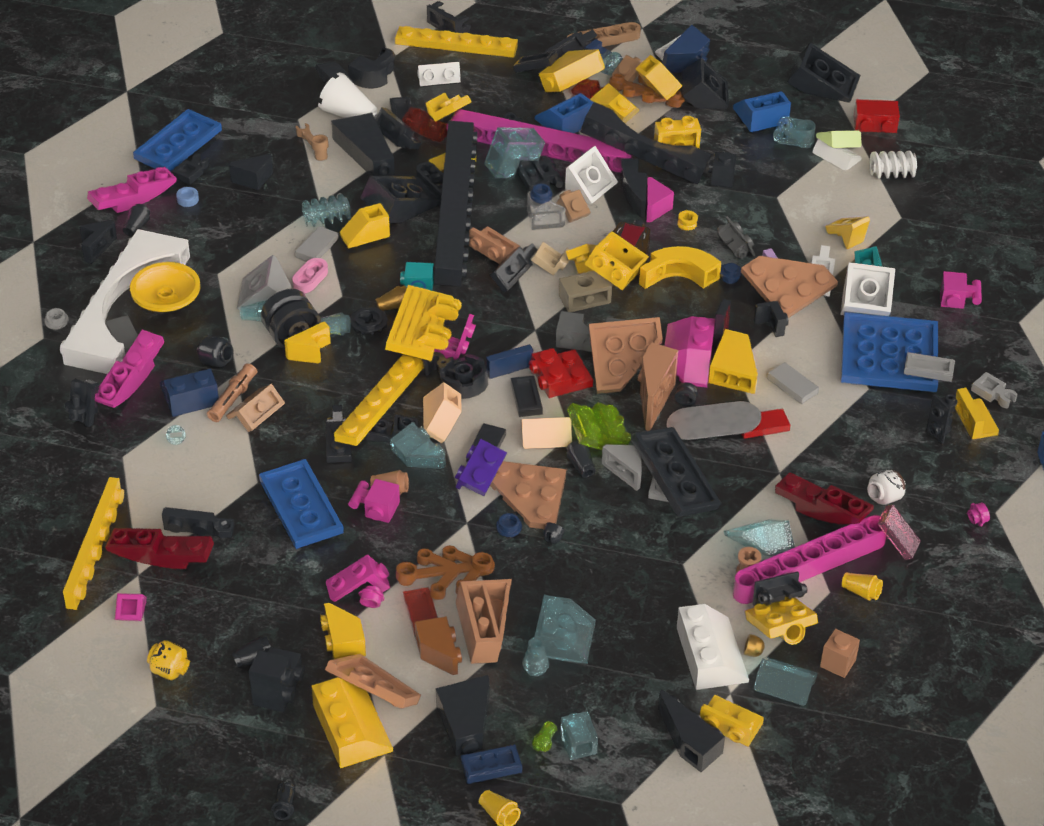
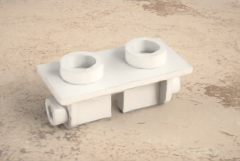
M459 62L418 65L417 74L420 86L461 82Z

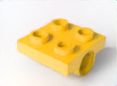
M785 596V600L774 602L769 606L759 603L754 608L745 610L746 620L767 637L772 639L779 636L791 645L799 643L804 638L805 627L818 623L817 613L795 597L789 599Z

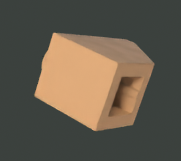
M444 382L423 397L424 432L440 443L446 440L461 413V394Z

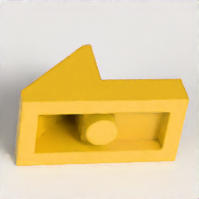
M869 216L840 218L825 227L828 234L842 236L846 249H850L864 241L870 219Z
M584 244L566 251L568 260H574L578 274L593 271L585 263L597 245Z
M324 321L284 340L286 358L294 361L321 363L320 348L331 344L329 325Z

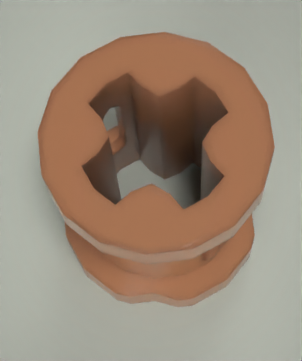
M753 547L742 548L738 552L740 564H738L736 572L761 561L760 551Z

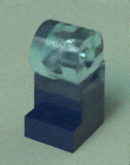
M595 39L585 46V50L599 49L605 69L600 72L612 75L623 60V57L618 52H611L602 47V42Z

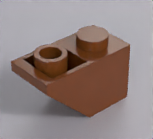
M447 616L416 621L415 639L421 660L451 675H457L458 663H462L460 647H455L454 645L456 633L454 626L449 627Z

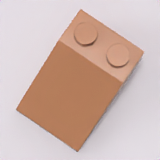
M652 342L646 351L643 350L641 353L639 364L642 365L638 376V381L641 382L640 395L645 430L650 431L675 386L678 350Z

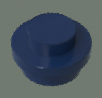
M536 184L530 192V197L534 202L544 204L552 199V191L546 184Z
M734 263L722 265L720 271L721 279L726 283H736L742 276L741 267Z
M506 513L497 521L496 529L502 536L514 537L521 532L522 523L515 514Z

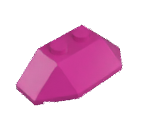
M691 316L668 324L665 346L678 350L676 375L681 383L687 382L697 387L707 388L715 319Z

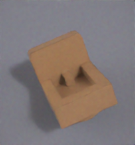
M626 55L612 75L616 73L622 74L626 81L633 82L639 75L635 68L643 61L638 57L632 58Z
M580 190L563 192L555 203L557 208L562 207L569 223L587 217L591 213Z

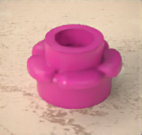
M982 502L970 505V510L967 512L969 520L972 524L977 523L982 527L985 522L990 520V514L986 505Z
M366 586L365 589L359 592L361 597L360 603L369 608L380 607L381 602L385 599L381 589L376 586Z

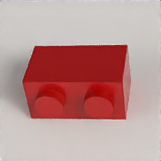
M856 99L853 115L855 131L897 133L900 118L898 101Z

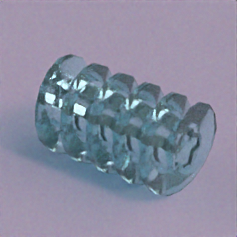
M341 193L337 194L336 198L330 195L328 201L325 197H321L319 202L315 198L312 199L311 205L307 200H304L302 203L303 216L307 227L310 221L313 227H316L317 220H320L321 224L325 225L326 218L332 224L334 223L335 216L339 222H342L343 215L348 220L351 219L349 201Z

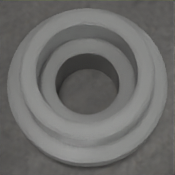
M59 308L49 310L45 317V325L50 329H61L69 322L68 315Z

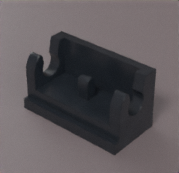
M437 1L432 5H427V23L439 30L456 33H466L471 30L470 24H464L469 17L464 15L457 19L445 12L444 9L438 8L444 4L443 2Z

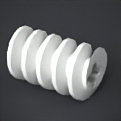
M876 151L871 153V176H873V173H876L877 178L880 179L882 173H884L886 179H888L890 173L893 172L894 178H898V174L901 172L903 178H906L907 172H910L911 177H915L917 169L915 153L912 154L911 151H906L905 154L902 151H898L896 154L893 151H890L888 154L882 151L879 155Z

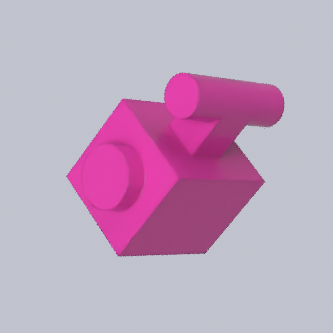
M943 272L940 288L941 307L964 309L966 298H972V302L975 305L981 304L980 280H974L972 285H967V273Z
M375 479L370 490H367L369 484L366 481H360L348 505L353 509H357L360 503H364L365 517L389 523L400 503L399 485Z

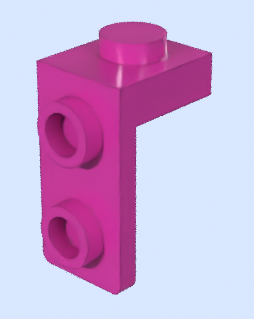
M469 314L461 339L450 337L447 349H435L434 352L442 353L446 359L453 357L454 360L459 359L460 354H466L469 345L466 337H472L476 326L472 324L474 315Z
M367 554L326 581L330 599L336 602L367 581L371 585L380 588L381 593L390 588L387 578L389 572L384 564H378Z

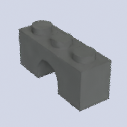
M561 311L556 329V347L592 352L589 327L584 324V314ZM607 317L606 322L625 321V319Z

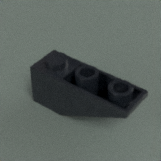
M662 689L659 692L658 710L681 758L702 772L723 754L725 736L718 728L712 727L701 719L698 713L689 710L681 704L678 698L669 695Z

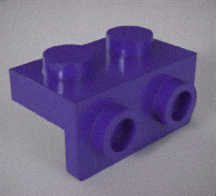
M480 439L477 447L472 444L466 455V458L469 459L466 467L461 465L455 476L458 479L455 488L460 490L464 486L485 496L507 452Z

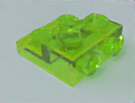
M597 402L592 409L575 403L568 407L567 411L579 444L600 450L606 444H629L631 435L629 432H626L623 426L624 417L619 415L617 408Z

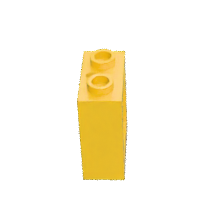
M611 231L594 248L585 265L623 290L638 275L640 267L645 264L649 256Z

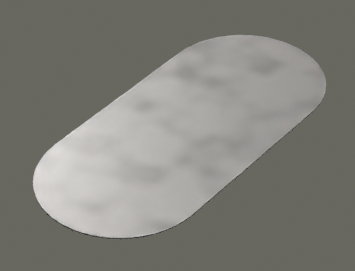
M744 401L679 409L670 415L667 420V428L674 427L682 440L742 434L752 431L759 425L761 412L755 405Z

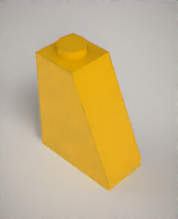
M599 49L568 51L551 66L541 71L539 76L545 92H561L605 69Z
M725 329L710 365L708 383L755 394L758 373L748 334Z

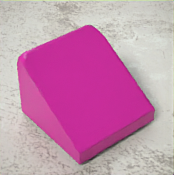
M117 593L115 620L142 621L146 596L144 594Z

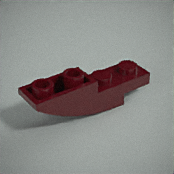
M791 472L775 485V493L796 503V511L829 523L858 524L874 509V505L833 485L824 489Z
M114 528L105 548L107 551L143 564L172 569H186L189 562L206 563L214 542L211 536H164L161 529Z

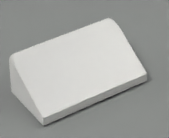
M820 139L817 140L813 149L814 154L842 170L850 169L862 159L860 155L847 148H832Z

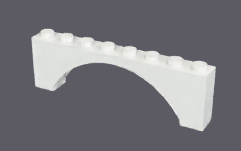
M139 229L136 231L134 236L129 239L124 251L119 254L115 265L111 266L106 279L100 283L96 294L91 297L87 308L81 312L76 325L72 326L66 340L62 341L60 353L62 354L64 365L108 374L116 361L121 362L125 357L124 344L117 342L105 325L106 317L112 304L123 292L130 288L133 277L143 268L161 262H175L185 265L190 258L187 239Z

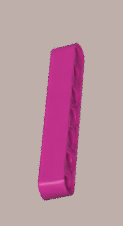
M873 515L863 519L858 524H850L744 568L735 575L733 597L741 604H749L753 602L755 581L798 571L799 582H802L876 551L885 544L888 522L884 517Z

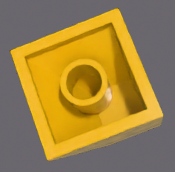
M609 83L590 99L614 110L625 124L640 110Z

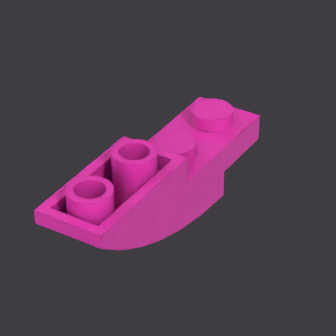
M158 167L144 172L140 171L127 175V183H119L114 186L88 191L87 199L98 210L111 207L116 213L129 210L135 204H143L157 197L172 186L177 178L166 167Z
M142 330L121 362L116 361L99 386V392L95 394V401L115 408L128 399L154 368L153 359L164 344L163 337Z

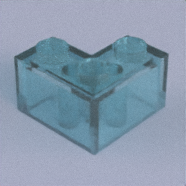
M497 127L484 164L495 178H514L520 160L539 161L545 141L534 128Z

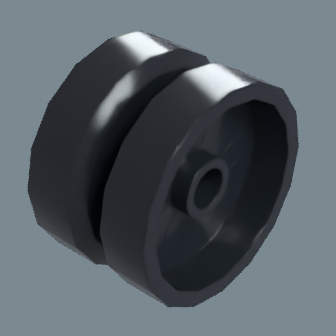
M285 289L277 292L266 301L260 313L262 323L277 345L284 349V340L321 323L320 315L305 294L298 289Z

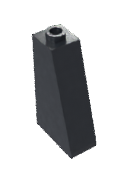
M372 113L331 120L333 140L370 176L395 175L393 154Z

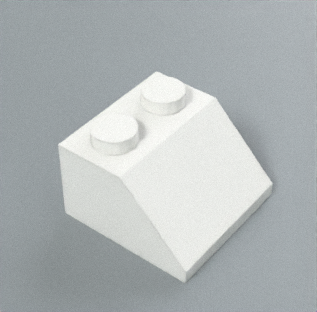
M849 262L840 315L850 312L889 316L891 313L895 268Z

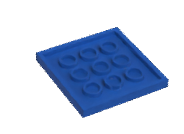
M850 312L844 313L841 383L937 392L938 380L904 374L907 352L938 357V321Z

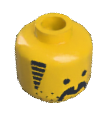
M168 640L154 644L147 656V663L151 672L168 680H174L180 674L184 675L190 664V660L187 659L186 649Z

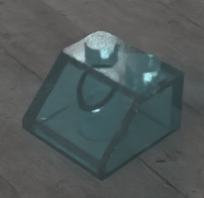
M544 595L535 632L534 656L587 664L596 620L569 598Z

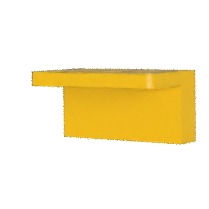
M967 388L957 389V405L955 410L971 439L998 435L999 429L983 400H973Z

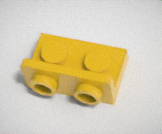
M443 93L426 102L429 115L436 122L471 103L468 95L462 98L457 95L449 100L447 94Z
M717 695L713 696L708 705L703 704L700 710L701 719L712 727L718 728L724 736L733 742L741 743L749 747L758 733L764 717Z

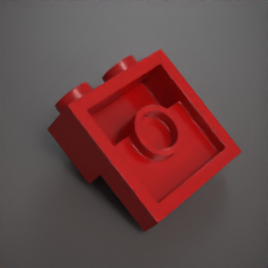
M554 348L532 353L531 361H529L530 371L533 375H536L540 389L545 391L548 398L593 387V378L575 349L558 354Z

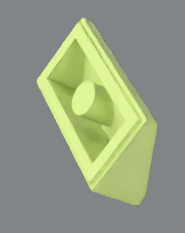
M828 131L816 134L818 139L832 148L861 147V132Z

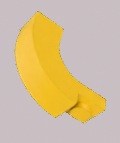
M677 246L659 249L651 253L649 263L640 267L639 285L646 289L664 278L681 276L705 288L720 279L721 261L705 251L691 247Z

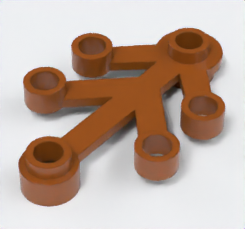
M617 73L613 74L609 79V84L617 91L623 90L622 95L625 97L642 96L641 100L643 102H665L667 106L674 108L681 107L685 101L680 91H677L668 100L664 99L647 86L640 75L638 76V82L643 85L626 81L624 75Z
M451 545L445 546L442 549V557L434 554L429 549H420L417 552V562L423 566L430 565L431 563L437 566L417 569L413 563L402 562L396 567V579L399 584L410 586L416 579L442 576L430 588V596L435 600H441L446 596V588L460 573L469 572L464 579L456 582V594H458L460 581H476L479 576L491 574L494 571L495 563L492 556L488 553L479 552L471 556ZM458 560V561H461V562H463V563H458V564H457V563H455L454 561Z

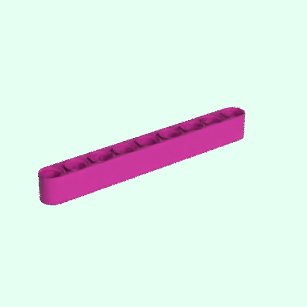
M457 110L450 119L451 121L473 122L474 131L478 132L477 142L541 156L546 155L550 158L574 162L589 149L596 146L610 170L615 172H621V158L633 157V155L589 136L481 113Z

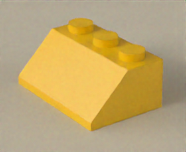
M338 677L312 685L314 709L340 768L393 752L390 740L366 690Z

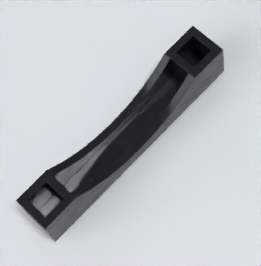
M593 102L580 130L585 135L695 184L699 183L712 155L692 145H669L649 139L627 126L614 110L596 102Z

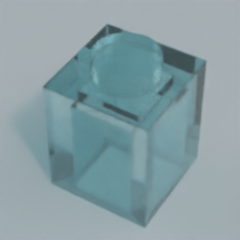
M588 711L572 713L561 717V737L570 760L597 754L598 736Z

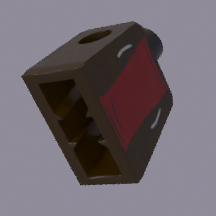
M634 220L632 224L620 222L612 232L648 255L651 230L645 227V223L641 220Z

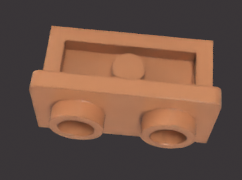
M488 226L482 231L474 227L469 230V246L498 264H501L514 249L520 247V245Z

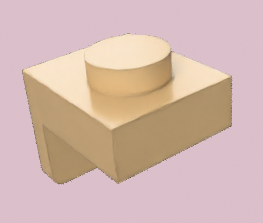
M542 242L531 261L554 276L558 269L563 271L570 261L566 254V251L570 249L566 248L560 254Z

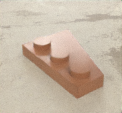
M361 654L330 660L325 669L390 702L397 708L417 705L421 694Z

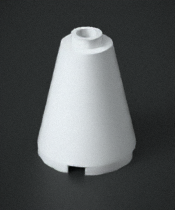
M337 73L339 77L336 79L332 77L325 85L320 95V98L323 99L322 105L318 103L321 110L342 118L372 113L376 120L378 116L377 107L345 74Z

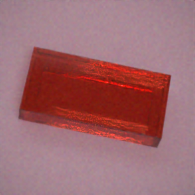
M429 587L403 592L414 637L416 621L438 618L432 597L430 596Z

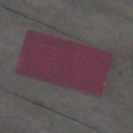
M893 504L886 506L877 524L905 560L912 559L920 544V539Z

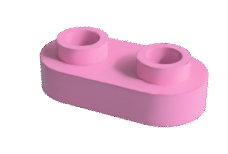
M321 258L308 260L294 274L292 278L293 288L303 293L314 290L328 274L327 262Z

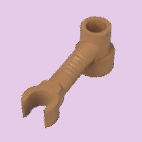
M305 123V129H300L296 126L297 136L306 139L314 150L315 159L318 161L326 160L328 158L327 148L329 147L328 137L322 134L313 136L307 123Z

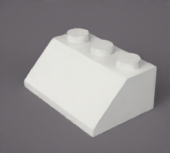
M706 604L679 607L677 630L695 689L700 690L748 683L749 678L729 618Z

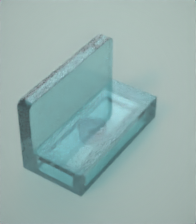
M764 657L760 664L754 690L805 706L818 673Z

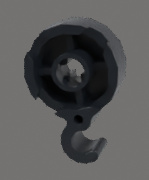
M434 352L432 361L422 359L424 374L427 376L432 371L438 370L441 384L444 382L459 392L461 399L478 396L488 386L487 367L484 360L476 355L464 354L465 358L454 360L453 357L446 359L442 353Z

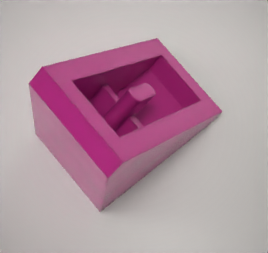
M652 177L647 178L646 222H652L673 209L674 192Z

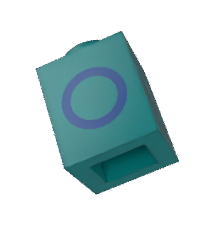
M406 262L405 271H401L400 285H404L406 288L408 285L433 291L434 263Z

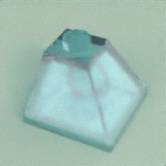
M768 519L724 531L726 537L746 547L756 548L763 556L773 557L795 548L789 520Z

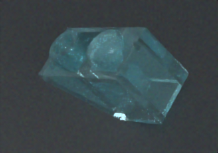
M414 422L390 439L391 450L407 467L443 469L446 466V453L439 444L434 445L427 431L423 427L418 428Z

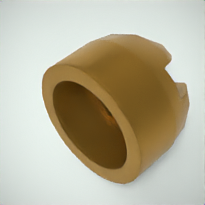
M749 634L743 654L751 657L760 656L765 648L764 641L758 636Z

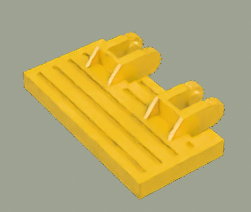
M408 285L387 339L385 350L432 361L435 349H447L448 340L452 332L449 328L444 327L445 320L453 321L457 319L462 303L451 295Z

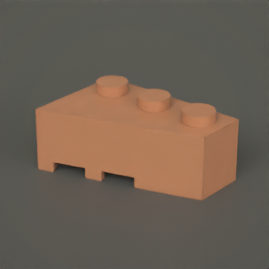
M512 579L460 581L455 603L471 664L498 661L503 642Z

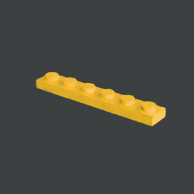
M399 26L395 37V44L514 58L518 39Z
M402 355L335 431V441L357 446L424 368L423 360L409 355Z
M109 477L63 590L66 609L77 610L80 600L85 598L87 582L93 578L95 562L101 558L103 542H106L109 538V527L111 523L115 522L118 504H122L124 499V490L121 489L119 478Z

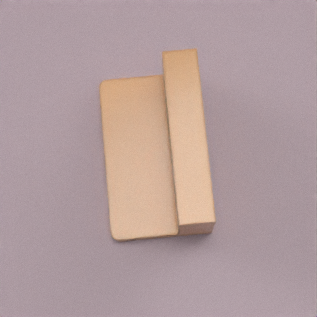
M571 417L521 419L523 448L567 447L572 443Z

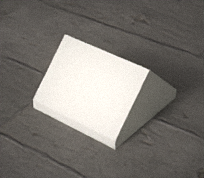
M596 146L589 149L566 168L565 191L571 190V192L580 190L585 202L589 205L618 183Z

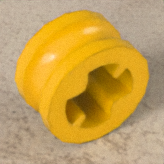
M688 210L680 212L677 222L678 227L687 231L695 229L698 215Z

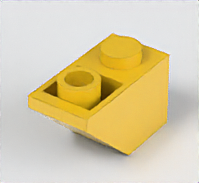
M652 55L648 56L635 68L647 86L666 100L675 95L682 87L666 67Z
M381 203L361 208L340 231V236L348 249L390 237L389 215Z
M325 603V615H320L322 630H328V635H325L327 651H332L334 659L357 654L366 656L365 637L361 619L331 603Z

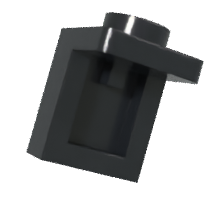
M772 301L756 304L755 323L768 322L775 337L785 336V328L788 326L789 320L787 313L783 312L779 302Z

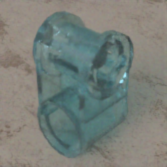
M791 117L779 119L778 128L773 133L776 142L801 148H810L814 145L816 124L813 121Z

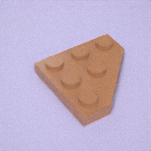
M758 256L741 268V273L766 302L778 301L783 312L787 313L788 318L838 285V281L824 265Z
M660 317L589 324L597 394L621 392L642 367L639 364L642 351H646L651 342L659 345L662 343Z
M503 461L490 486L503 496V500L514 512L517 511L524 518V522L529 527L544 529L547 522L555 524L557 522L566 479V469Z

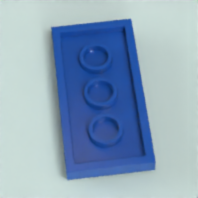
M187 109L133 152L134 159L155 169L166 167L171 172L222 131L221 123Z
M306 459L259 474V480L295 549L344 533L341 521Z

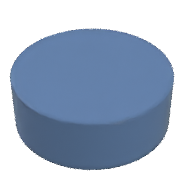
M183 187L176 193L177 203L183 207L194 206L199 201L198 191L195 188Z

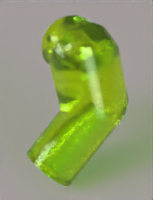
M547 721L534 736L532 746L535 750L543 752L550 750L552 746L551 738L558 730L554 723Z

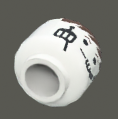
M888 469L876 473L869 479L868 494L871 499L881 505L898 501L905 494V481L895 470Z

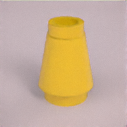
M846 572L842 579V587L869 601L871 599L877 600L882 591L883 581L878 579L876 575Z
M486 790L481 794L479 804L498 826H513L516 824L521 813L516 802L490 790Z

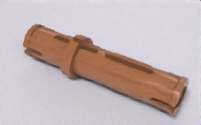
M246 363L237 376H233L230 379L229 386L207 412L210 420L219 422L241 393H245L249 382L257 374V369L253 365Z

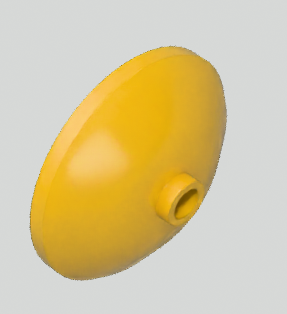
M161 262L149 265L140 270L130 283V292L133 300L139 306L154 312L179 310L190 304L200 291V279L197 273L192 268L175 262Z

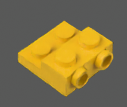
M684 116L682 120L663 118L661 122H655V141L669 145L700 147L701 127L697 118Z

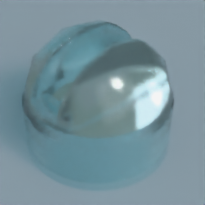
M173 425L168 428L166 438L171 444L178 445L185 440L186 432L183 427ZM182 432V437L170 438V433Z

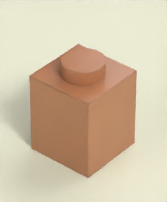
M835 629L823 647L820 667L845 678L856 661L860 640Z

